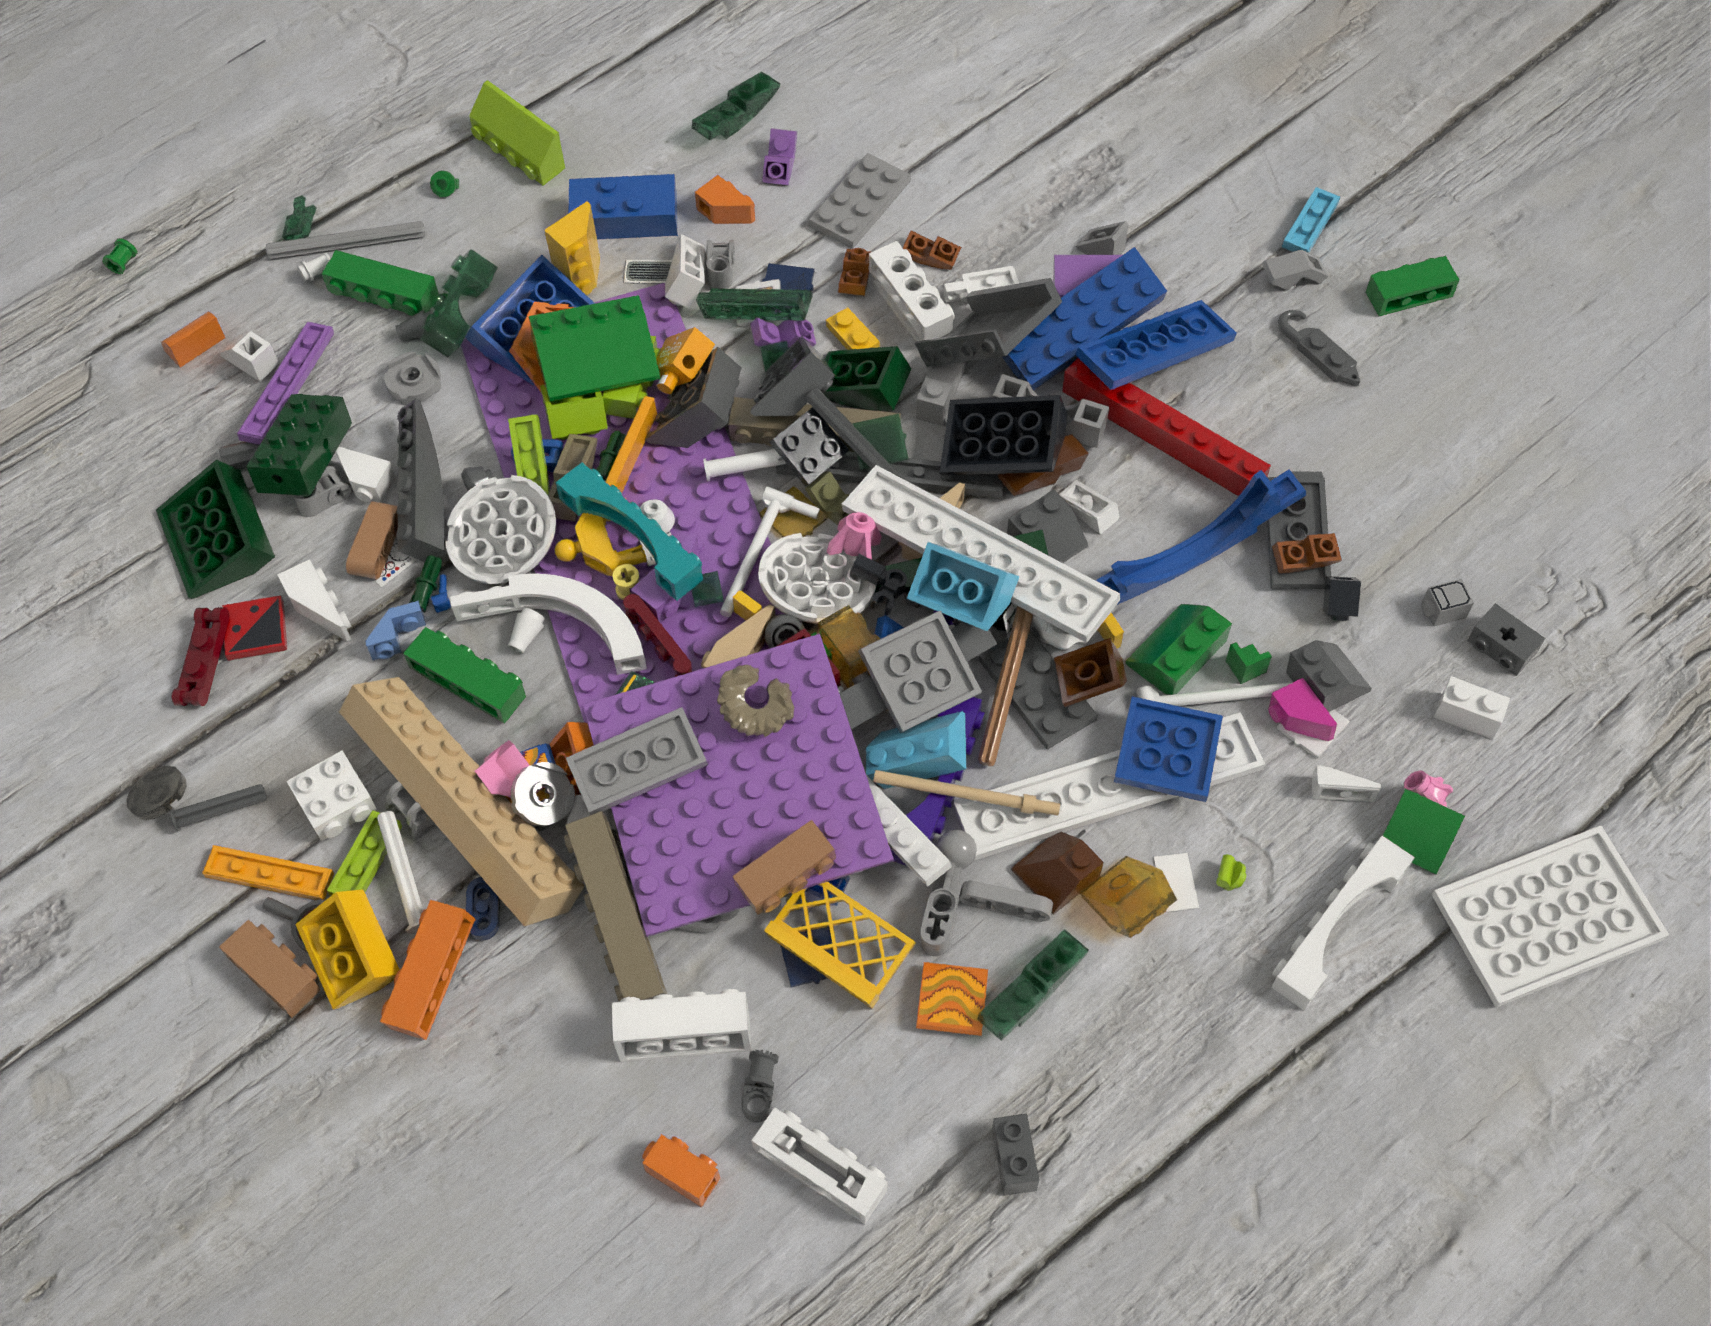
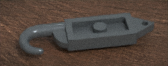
M1288 310L1279 316V329L1297 345V349L1335 383L1342 381L1359 386L1360 378L1356 369V360L1319 328H1304L1297 332L1288 324L1290 317L1306 319V315L1303 312Z

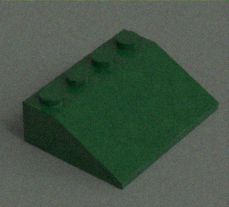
M217 459L156 509L188 598H197L253 575L275 558L241 470Z

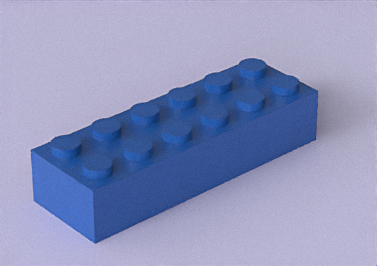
M1133 247L1061 297L1062 303L1013 350L1002 358L1015 376L1020 380L1029 382L1034 391L1070 366L1077 359L1076 352L1079 346L1120 331L1162 302L1167 289L1138 250Z

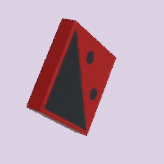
M281 595L222 605V607L227 608L229 611V622L224 637L225 656L228 661L287 650L284 600Z

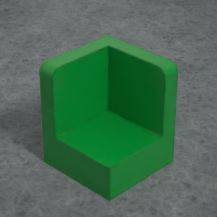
M1235 642L1230 644L1225 661L1240 684H1243L1267 673L1272 656L1269 651L1259 654L1253 644L1241 649L1238 643Z

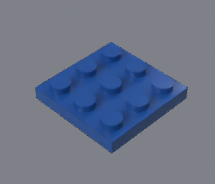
M1132 696L1114 782L1206 802L1223 716Z

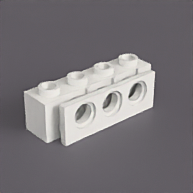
M895 241L869 253V272L875 278L873 285L916 342L940 338L952 331L955 315L951 306L942 301L938 289L934 285L931 286L926 280L924 271L920 267L917 268L907 249H903L898 241Z

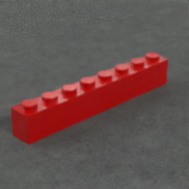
M1078 357L1065 371L1063 393L1078 402L1081 399L1108 406L1107 419L1233 494L1239 496L1249 484L1253 475L1260 470L1268 477L1270 464L1135 385L1127 383L1110 390Z

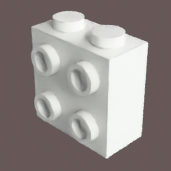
M343 751L334 754L286 781L321 841L339 835L344 828L355 822L364 821L369 817L372 810H377Z

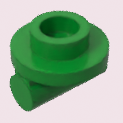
M441 170L432 175L430 187L437 196L448 197L456 189H459V179L455 178L450 172Z

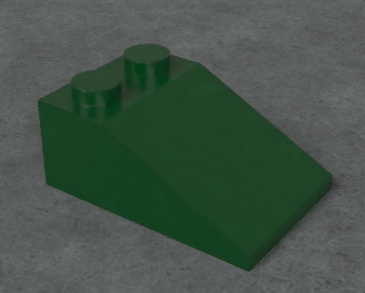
M898 346L828 351L825 360L835 376L832 378V385L823 394L832 402L862 410L894 411L912 368Z

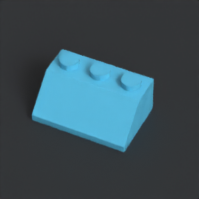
M928 542L907 599L988 631L1010 604L1020 576L944 546Z
M961 711L929 719L902 733L899 732L898 728L882 731L866 747V775L873 780L875 770L928 779L966 770L965 713ZM877 783L884 789L895 787L892 785Z

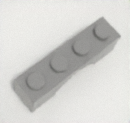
M1002 374L992 398L1038 395L1033 391L1029 382ZM1081 399L1074 405L1065 406L1068 413L1065 436L1073 434L1079 443L1098 448L1106 428L1109 407L1085 399Z

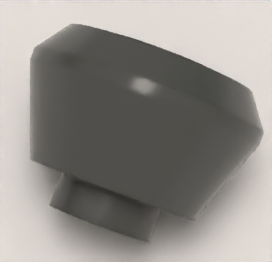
M482 466L466 467L461 473L467 491L477 484L494 477L490 469L485 471Z
M776 615L767 624L765 641L769 648H774L803 630L804 626L799 619L791 615Z

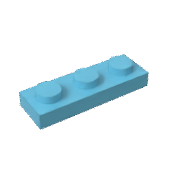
M1316 187L1285 237L1282 248L1292 252L1304 250L1309 253L1336 209L1340 196Z

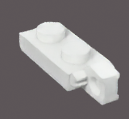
M1014 266L962 274L961 278L955 280V282L944 284L943 295L946 302H958L960 300L961 302H967L966 296L972 291L1018 284L1019 281Z

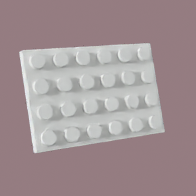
M1601 825L1438 888L1432 893L1433 899L1496 1008L1664 941L1669 936L1666 928Z

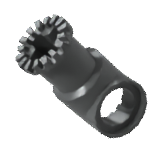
M758 1049L749 1053V1059L751 1060L749 1077L745 1079L741 1100L744 1116L749 1121L755 1123L766 1120L772 1112L774 1090L772 1075L774 1065L778 1063L779 1059L777 1054L769 1053L767 1050L763 1053V1050L759 1051ZM753 1098H762L766 1102V1107L760 1113H752L747 1108L749 1101Z

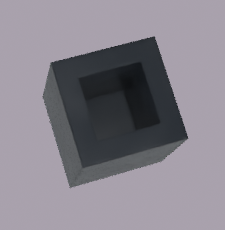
M1326 576L1323 611L1327 615H1331L1332 620L1349 621V616L1358 617L1361 581L1356 577Z

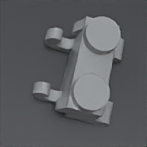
M399 781L391 786L389 792L386 793L384 807L387 811H393L394 814L401 812L406 818V824L410 827L411 837L414 840L421 838L424 831L435 825V823Z

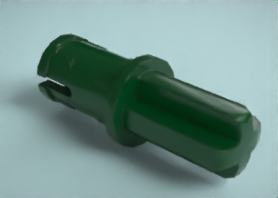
M615 431L611 434L605 450L600 453L601 460L597 471L601 474L604 481H606L626 437V434L620 431Z
M432 555L426 557L420 576L414 580L415 588L409 602L418 601L424 613L427 610L432 592L437 589L435 582L442 566V560Z

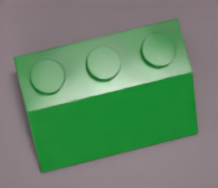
M1180 604L1125 661V664L1164 694H1177L1225 644L1232 623L1209 606Z

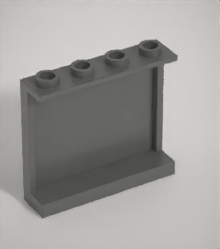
M1051 278L972 291L966 296V299L973 312L946 337L917 341L914 344L926 367L1003 357L1062 303V300Z

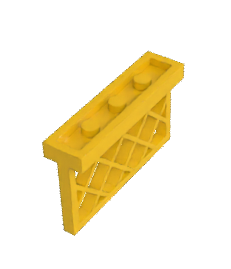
M829 882L819 884L823 887L825 897L823 900L806 902L805 890L807 888L792 894L775 920L769 922L764 932L769 938L873 1009L880 999V994L916 942ZM828 891L836 897L829 898ZM801 897L802 904L795 905ZM843 901L849 905L851 917L832 920L831 903ZM826 905L828 922L810 925L808 908ZM854 909L857 910V911H858L859 913H861L862 915H860V916H855V914H854ZM804 910L806 926L792 928L783 922L791 911ZM870 919L876 925L877 935L859 939L856 922ZM852 923L855 940L836 943L834 926ZM830 927L832 944L818 946L813 943L811 930ZM880 927L889 933L881 935ZM807 931L808 938H806L799 932ZM896 937L905 943V946L898 955L885 957L882 940ZM878 941L881 958L862 961L860 944ZM856 945L859 962L844 964L839 961L837 948ZM833 949L834 956H832L825 950ZM893 961V963L887 970L886 962ZM882 963L884 976L875 986L865 978L864 966ZM860 967L861 975L852 970V968Z

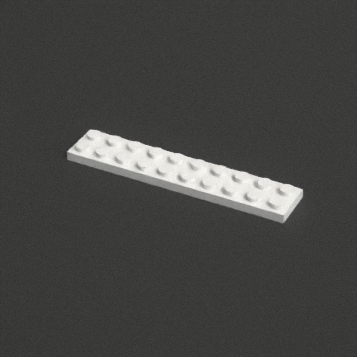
M877 465L842 503L844 512L848 514L856 512L867 514L874 520L879 531L921 554L924 553L927 543L930 542L1020 576L1010 602L1085 643L1090 640L1120 601V593Z
M1241 712L1222 718L1210 786L1263 770L1265 767V762ZM1120 750L989 790L1016 796H1023V794L1034 795L1038 800L1060 803L1058 816L1034 812L1033 814L1022 813L1018 808L968 799L954 801L953 808L962 830L971 835L976 843L975 861L1051 837L1060 832L1077 829L1178 796L1115 783L1114 778Z

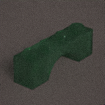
M472 249L464 256L459 254L451 265V268L454 270L452 275L449 274L442 283L443 293L436 297L431 306L435 309L433 314H429L422 324V328L425 330L420 340L447 358L461 346L470 327L460 312V296L477 298L489 287L498 268Z

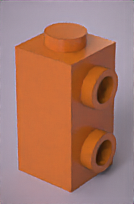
M661 1134L657 1142L651 1141L642 1155V1159H644L642 1164L645 1172L702 1207L720 1180L719 1171L716 1169L717 1163L704 1154H700L699 1157L688 1151L689 1146L679 1138L672 1136L671 1139H668Z

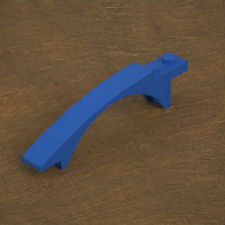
M1290 469L1271 481L1260 470L1253 475L1249 484L1238 498L1205 528L1180 544L1156 555L1132 561H1117L1111 565L1112 571L1096 581L1120 593L1118 604L1130 600L1211 560L1258 532L1257 526L1305 497L1306 490Z

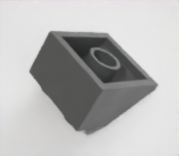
M1054 489L1008 518L1007 534L1010 536L1043 529L1048 555L1061 563L1066 562L1088 547V542L1073 509Z
M1315 640L1290 652L1286 673L1293 682L1304 678L1328 712L1371 692L1372 688L1337 644Z

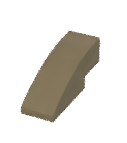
M569 434L553 472L554 482L548 494L557 519L576 522L578 515L559 499L556 482L581 462L592 469L598 443L597 438Z

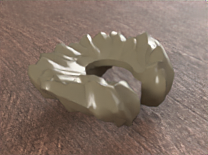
M751 665L737 666L733 670L726 671L720 679L717 703L721 705L720 714L724 715V720L730 723L731 728L737 729L738 732L745 733L747 736L763 734L766 737L772 732L777 733L781 730L787 720H792L794 717V705L791 700L792 692L789 689L790 685L788 683H781L777 678L770 680L767 686L769 696L767 705L761 709H754L746 703L744 695L747 688L758 682L759 669Z

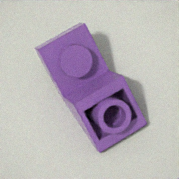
M770 129L768 155L764 158L762 182L789 185L795 160L798 131Z
M793 314L778 326L760 318H756L750 323L755 345L772 353L785 352L801 336L813 347L816 345L812 324L808 320L801 319Z

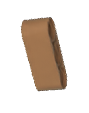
M375 501L369 504L348 554L346 562L348 574L375 580L380 578L397 537V506Z

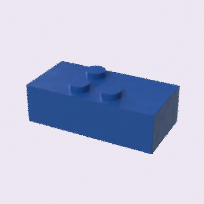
M675 174L569 179L568 214L588 201L591 204L597 240L678 236Z

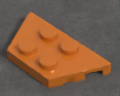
M534 302L509 350L540 392V386L545 384L531 338L529 316L574 308L569 307V304L550 305L545 302Z

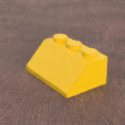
M586 201L544 231L551 263L585 295H588L597 287L600 253L591 204Z
M363 889L335 892L295 924L332 1009H338L381 990L395 979L397 972L400 970Z

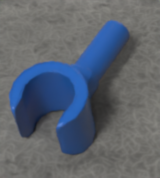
M444 574L439 576L440 594L431 596L436 613L451 608L446 590L447 576Z

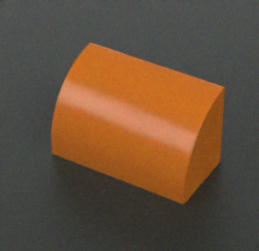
M208 311L161 341L164 351L181 368L225 339V335L217 318Z

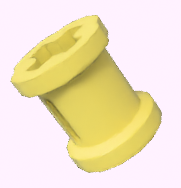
M631 564L620 565L613 572L612 577L619 599L624 600L630 594L629 588H633L639 582V572Z

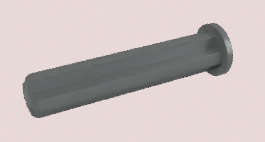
M258 784L176 810L174 807H171L169 810L173 825L178 832L181 831L182 826L264 802L267 799V795L263 785Z

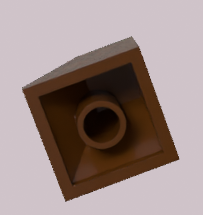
M1111 638L1054 657L1064 707L1121 688L1127 682L1123 659Z
M1060 832L1045 840L1015 864L1011 870L1033 894L1044 896L1053 902L1051 913L1054 915L1100 878L1104 862L1082 839Z

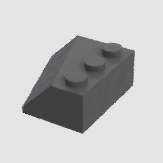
M803 336L762 374L758 386L760 393L755 396L754 402L756 405L750 411L753 416H794L808 403L806 396L812 389L818 388L823 393L832 385V378L835 375L825 358Z
M719 347L712 350L695 378L690 382L675 386L673 392L668 395L667 399L671 402L663 411L659 412L655 420L659 425L656 430L648 433L645 441L650 444L689 448L714 430L722 429L729 420L728 414L730 407L734 403L733 397L740 382L738 379L742 367Z

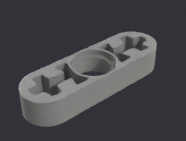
M977 881L963 882L959 898L962 903L971 907L1039 922L1050 920L1053 902L1044 896Z

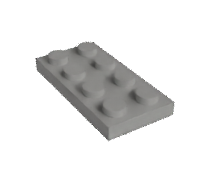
M867 153L809 219V227L853 249L911 182V174Z
M682 707L566 757L590 815L605 811L708 765Z

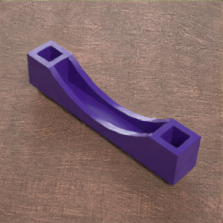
M975 697L938 714V717L961 711L965 713L966 754L970 756L976 738L972 737L975 729H981L985 718V712L981 711L982 699ZM965 770L941 775L938 781L955 784L956 781L961 782ZM930 793L920 805L906 814V816L933 843L935 835H941L946 823V817L943 816L945 808L952 807L955 797ZM890 848L894 859L893 862L907 866Z

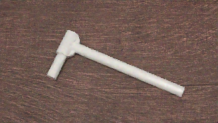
M766 487L762 502L767 507V510L720 610L721 615L731 617L734 610L732 597L739 590H743L778 512L783 513L792 510L817 519L820 508L796 500L794 496Z
M1293 682L1159 696V693L1152 689V687L1144 686L1138 688L1136 694L1138 698L1175 706L1271 697L1273 692Z

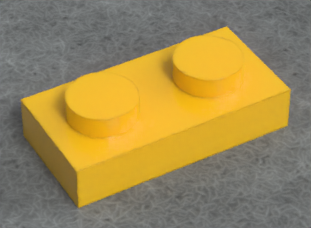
M848 307L826 319V327L847 350L880 347V341Z

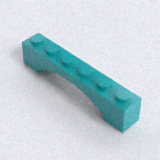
M581 462L556 482L559 499L578 516L582 513H588L606 518L619 524L636 536L648 549L657 564L654 567L657 584L676 601L703 580L702 562L699 557L693 552L688 553L682 548L681 543L673 535L668 536L662 531L661 526L653 518L648 519L642 514L639 506L632 501L628 502L616 486L608 485L596 469H590Z

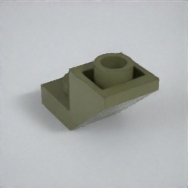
M824 471L805 488L816 507L820 508V512L837 526L840 520L849 515L843 511L842 503L850 494L843 492L830 471Z

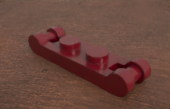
M636 594L627 595L623 600L626 616L632 624L639 625L638 630L646 642L651 640L655 645L654 650L658 658L663 663L667 661L674 669L675 677L692 672L690 659L643 600Z
M216 607L213 610H209V608L195 609V625L178 687L173 690L171 696L175 706H186L188 703H191L193 706H205L207 704L229 622V611L227 608ZM210 622H213L212 628H209Z

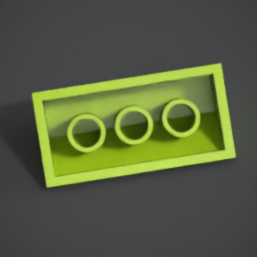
M485 81L469 114L472 134L477 140H482L488 144L493 152L504 156L512 166H517L524 171L529 179L536 180L544 186L566 169L559 132L490 81Z

